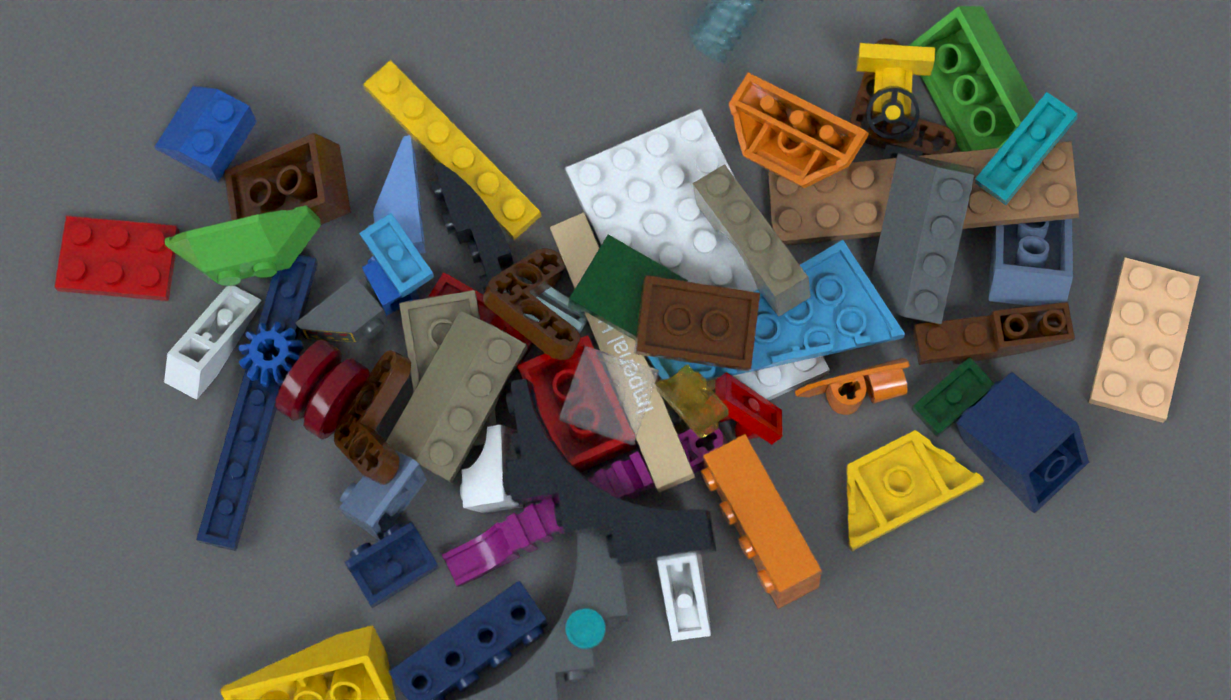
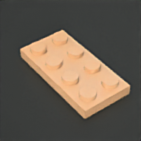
M1129 258L1123 260L1088 403L1162 423L1166 421L1200 277Z

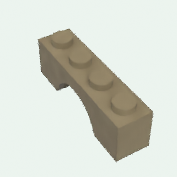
M725 164L692 183L697 206L715 231H721L735 246L751 272L758 290L778 317L811 297L807 274Z

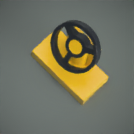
M860 43L856 71L875 72L874 95L868 102L866 114L871 129L879 136L897 139L908 135L916 127L920 111L918 102L912 94V76H931L935 62L934 47ZM911 100L915 106L913 121L907 117L911 115ZM872 105H873V114H877V115L874 116L873 118H871V115H870V114H871ZM883 120L888 123L901 121L909 127L898 133H887L878 129L874 124Z

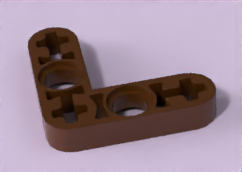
M888 38L881 39L875 43L900 45L897 41ZM864 72L852 110L850 123L860 128L861 123L859 121H863L865 116L867 117V105L871 98L866 91V87L874 82L875 72ZM872 105L871 114H870V115H871V118H873L874 116L877 115V114H873V105ZM907 116V117L910 118L912 121L914 120V117H912V116ZM919 119L916 127L912 130V139L907 142H899L895 139L881 137L871 127L868 128L867 132L869 135L864 142L881 148H885L886 144L920 150L923 151V155L953 153L956 138L949 128ZM883 121L878 122L874 125L881 130L883 126ZM901 121L888 123L885 132L892 133V130L899 125L909 126ZM923 131L925 133L921 147L915 146L919 138V132ZM936 137L943 138V145L945 146H942L940 151L933 150L932 142L936 140Z
M541 248L491 278L484 292L483 301L489 309L546 354L555 359L567 360L574 355L580 342L579 332L536 298L560 281L566 265L560 253L549 248ZM517 277L525 278L531 281L533 284L525 283L519 280ZM523 314L532 315L539 321L530 320Z
M393 350L385 352L380 357L334 433V443L363 476L381 485L387 484L395 476L400 458L398 453L375 429L406 382L411 371L410 359Z

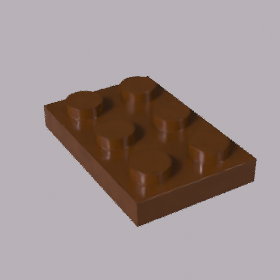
M646 275L643 278L634 354L749 371L752 367L760 293Z

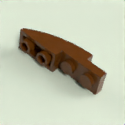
M1068 302L992 311L988 316L942 321V324L933 322L915 324L912 328L919 365L953 361V365L961 364L969 357L974 362L1044 349L1071 342L1075 339Z

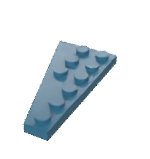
M841 240L800 264L809 279L811 295L809 299L778 317L760 293L752 367L749 371L647 356V360L666 390L716 380L725 372L734 376L902 339L905 333L844 240Z

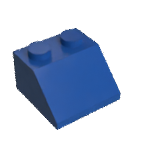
M193 86L158 140L155 149L219 183L224 175V171L228 169L257 121L249 105L219 89Z

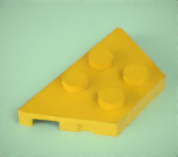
M916 430L847 464L848 540L851 552L984 483L983 477L977 472H971L955 461L956 458L944 449H938L932 445L931 440Z

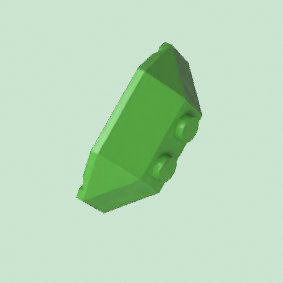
M306 205L296 207L293 210L263 213L186 231L165 238V246L217 284L231 286L240 283L241 279L254 276L260 278L271 277L277 271L290 268L321 226V221Z

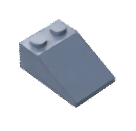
M1072 219L993 226L988 301L1027 306L1067 302L1073 279Z

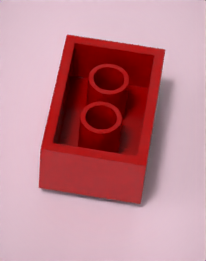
M588 335L580 338L574 355L567 360L555 359L545 353L517 365L520 379H527L534 385L540 413L553 441L571 465L580 473L636 449L634 434Z

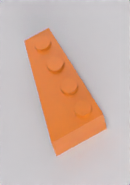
M744 434L704 455L705 469L700 471L709 490L711 492L714 490L718 492L723 502L719 504L724 518L729 525H735L740 535L738 542L748 559L752 558L758 570L757 576L766 593H770L777 608L779 609L819 588L822 570L746 435Z

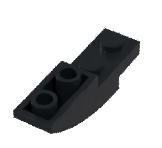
M442 163L434 164L437 177L430 179L437 201L445 200L448 211L441 214L448 234L456 232L459 244L468 243L474 264L482 262L485 274L479 276L485 292L491 278L501 273L502 267L514 264L510 248L494 215L472 187Z

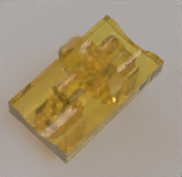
M688 364L683 366L671 378L656 382V390L699 438H703L717 430L719 427L718 421L729 415L727 406L707 386L706 379L700 373L694 372Z

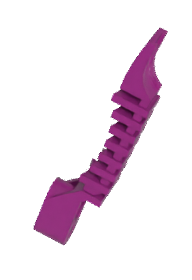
M712 423L699 424L678 435L694 474L705 468L703 456L711 452L705 447H701L705 444L703 438L706 435H710L715 439L713 441L714 449L711 451L728 443L726 436ZM638 451L629 455L630 460L623 462L618 460L612 464L613 467L607 470L602 468L594 473L595 476L588 479L598 488L619 499L628 496L633 500L641 496L640 492L643 490L656 488L644 456ZM559 498L542 500L537 505L531 504L524 508L525 511L507 516V520L495 523L478 537L442 554L456 586L460 587L520 557L517 551L521 549L529 553L537 550L538 547L535 542L540 540L547 543L553 540L552 533L556 531L561 534L565 533L563 527L557 526L554 504L560 503Z

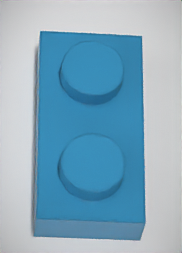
M392 213L359 233L402 298L434 278L432 270Z

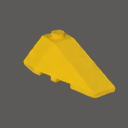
M373 625L336 634L221 687L220 691L224 700H396L392 676L388 672L390 671L388 655Z

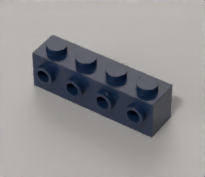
M518 581L388 672L407 700H446L445 697L457 688L460 692H463L480 680L478 673L491 665L493 669H496L506 663L513 656L510 651L521 643L529 646L545 634L543 628L548 625L547 619L522 583Z

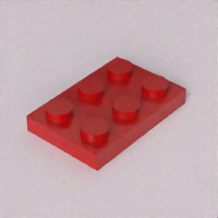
M66 216L54 287L59 292L169 301L176 254L165 246V238L179 234L180 230L176 225Z

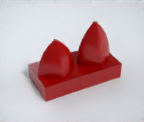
M727 372L715 380V395L707 403L703 411L702 423L715 424L733 419L737 422L735 426L736 438L745 434L748 439L760 437L771 445L783 437L782 409Z

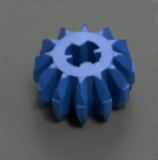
M276 321L271 331H269L265 323L260 322V333L258 335L251 331L246 333V337L251 344L239 345V351L245 355L239 360V364L242 369H249L247 377L251 381L260 378L262 386L268 387L274 378L277 384L281 386L284 382L283 375L288 374L293 367L292 365L301 357L298 353L304 349V345L301 340H294L296 332L292 328L283 331L281 323ZM271 349H277L279 355L277 357L272 355L273 360L267 361L264 356L265 353L272 354Z

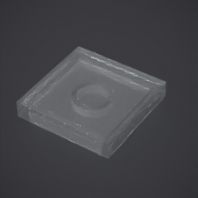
M585 346L561 411L560 421L634 445L655 387L659 370Z

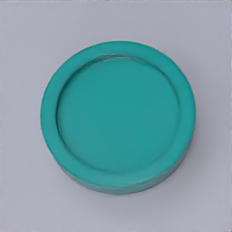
M579 609L573 612L566 622L567 637L578 648L591 649L597 646L605 636V622L602 616L592 609Z

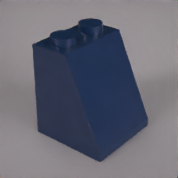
M1011 372L1003 380L994 383L989 389L988 394L975 406L967 408L956 423L963 442L1035 514L1089 463L1078 423Z

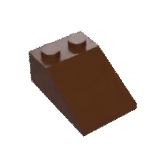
M316 133L307 135L224 171L231 221L279 210H293L296 207L306 205L320 218L321 225L351 213L340 145Z

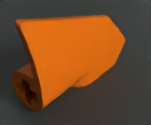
M899 358L808 384L794 392L796 397H812L825 393L829 405L836 413L850 415L860 408L866 392L873 404L907 394V382L902 368L910 367L907 359ZM847 388L848 393L854 391L853 398L848 400L846 394L841 396V389Z

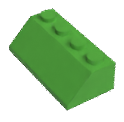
M958 6L908 45L935 48V62L931 76L921 75L948 128L954 133L956 143L961 152L1001 148L1036 105L983 6Z

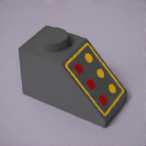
M354 276L295 324L305 339L359 343L365 337L366 339H371L384 328V322L388 319L384 309L357 277Z

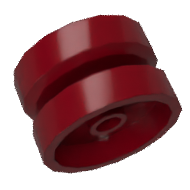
M325 340L315 342L297 360L281 385L275 404L276 409L292 421L304 418L303 426L305 429L321 440L328 438L335 432L342 417L370 374L368 368L353 358L341 362L342 354L340 350Z

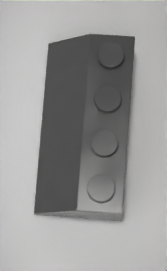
M898 152L871 277V283L890 311L904 317L942 324L975 175L974 167Z

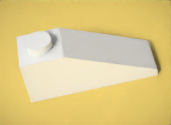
M234 285L226 286L167 353L164 383L197 400L218 376L261 306L262 300Z
M701 554L657 561L672 641L711 636Z

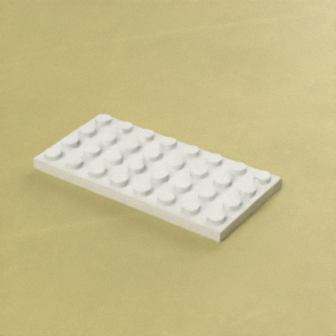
M701 109L565 168L567 177L600 246L609 234L687 279L688 282L751 292L758 290L751 272L735 246L721 231H715L696 204L692 183L724 164L732 173ZM820 356L734 375L733 377L769 401L829 374L830 370L824 357ZM715 380L670 389L669 391L677 408L680 409L715 388ZM709 401L682 416L688 430L702 424L703 411Z

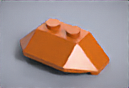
M749 72L728 103L733 115L743 156L802 188L811 186L849 167L869 135L866 130Z

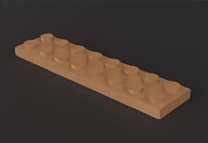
M1072 141L1058 142L1007 205H1004L975 184V178L1000 148L919 156L974 167L975 175L963 229L1079 218ZM897 158L852 162L849 167L806 188H802L769 171L773 230L784 245L879 237L881 235Z

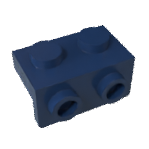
M403 522L393 525L383 533L385 538L372 546L369 542L358 546L350 552L351 558L345 561L348 570L353 575L372 608L439 568L413 522L406 525Z

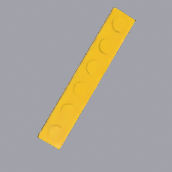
M391 60L363 84L365 90L437 163H442L472 187L494 215L499 226L513 240L517 239L541 217V211Z

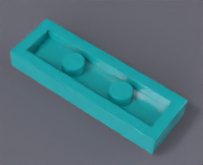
M1046 92L975 178V184L1004 205H1007L1077 120L1078 113Z

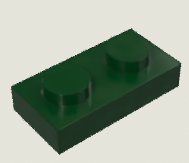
M969 357L917 401L911 409L938 437L954 424L967 408L976 405L986 396L994 382Z

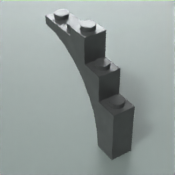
M612 529L577 534L578 558L573 587L560 620L540 649L521 668L497 685L459 700H560L557 678L564 677L566 683L588 680L589 673H596L593 648L581 649L574 646L567 637L566 622L573 612L584 608L592 609L602 616L605 622V631L621 628V622L629 621L622 566L617 564L616 558H610L607 547V535H612Z

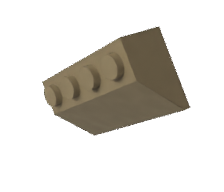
M460 310L386 442L394 450L414 459L421 466L444 479L453 482L517 369V365H519L526 353L527 345L493 325Z

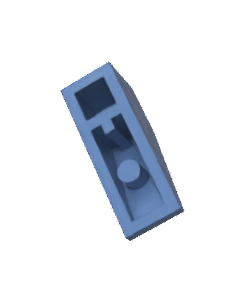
M411 135L402 138L373 214L374 223L392 213L418 252L422 254L426 253L418 175L415 148Z

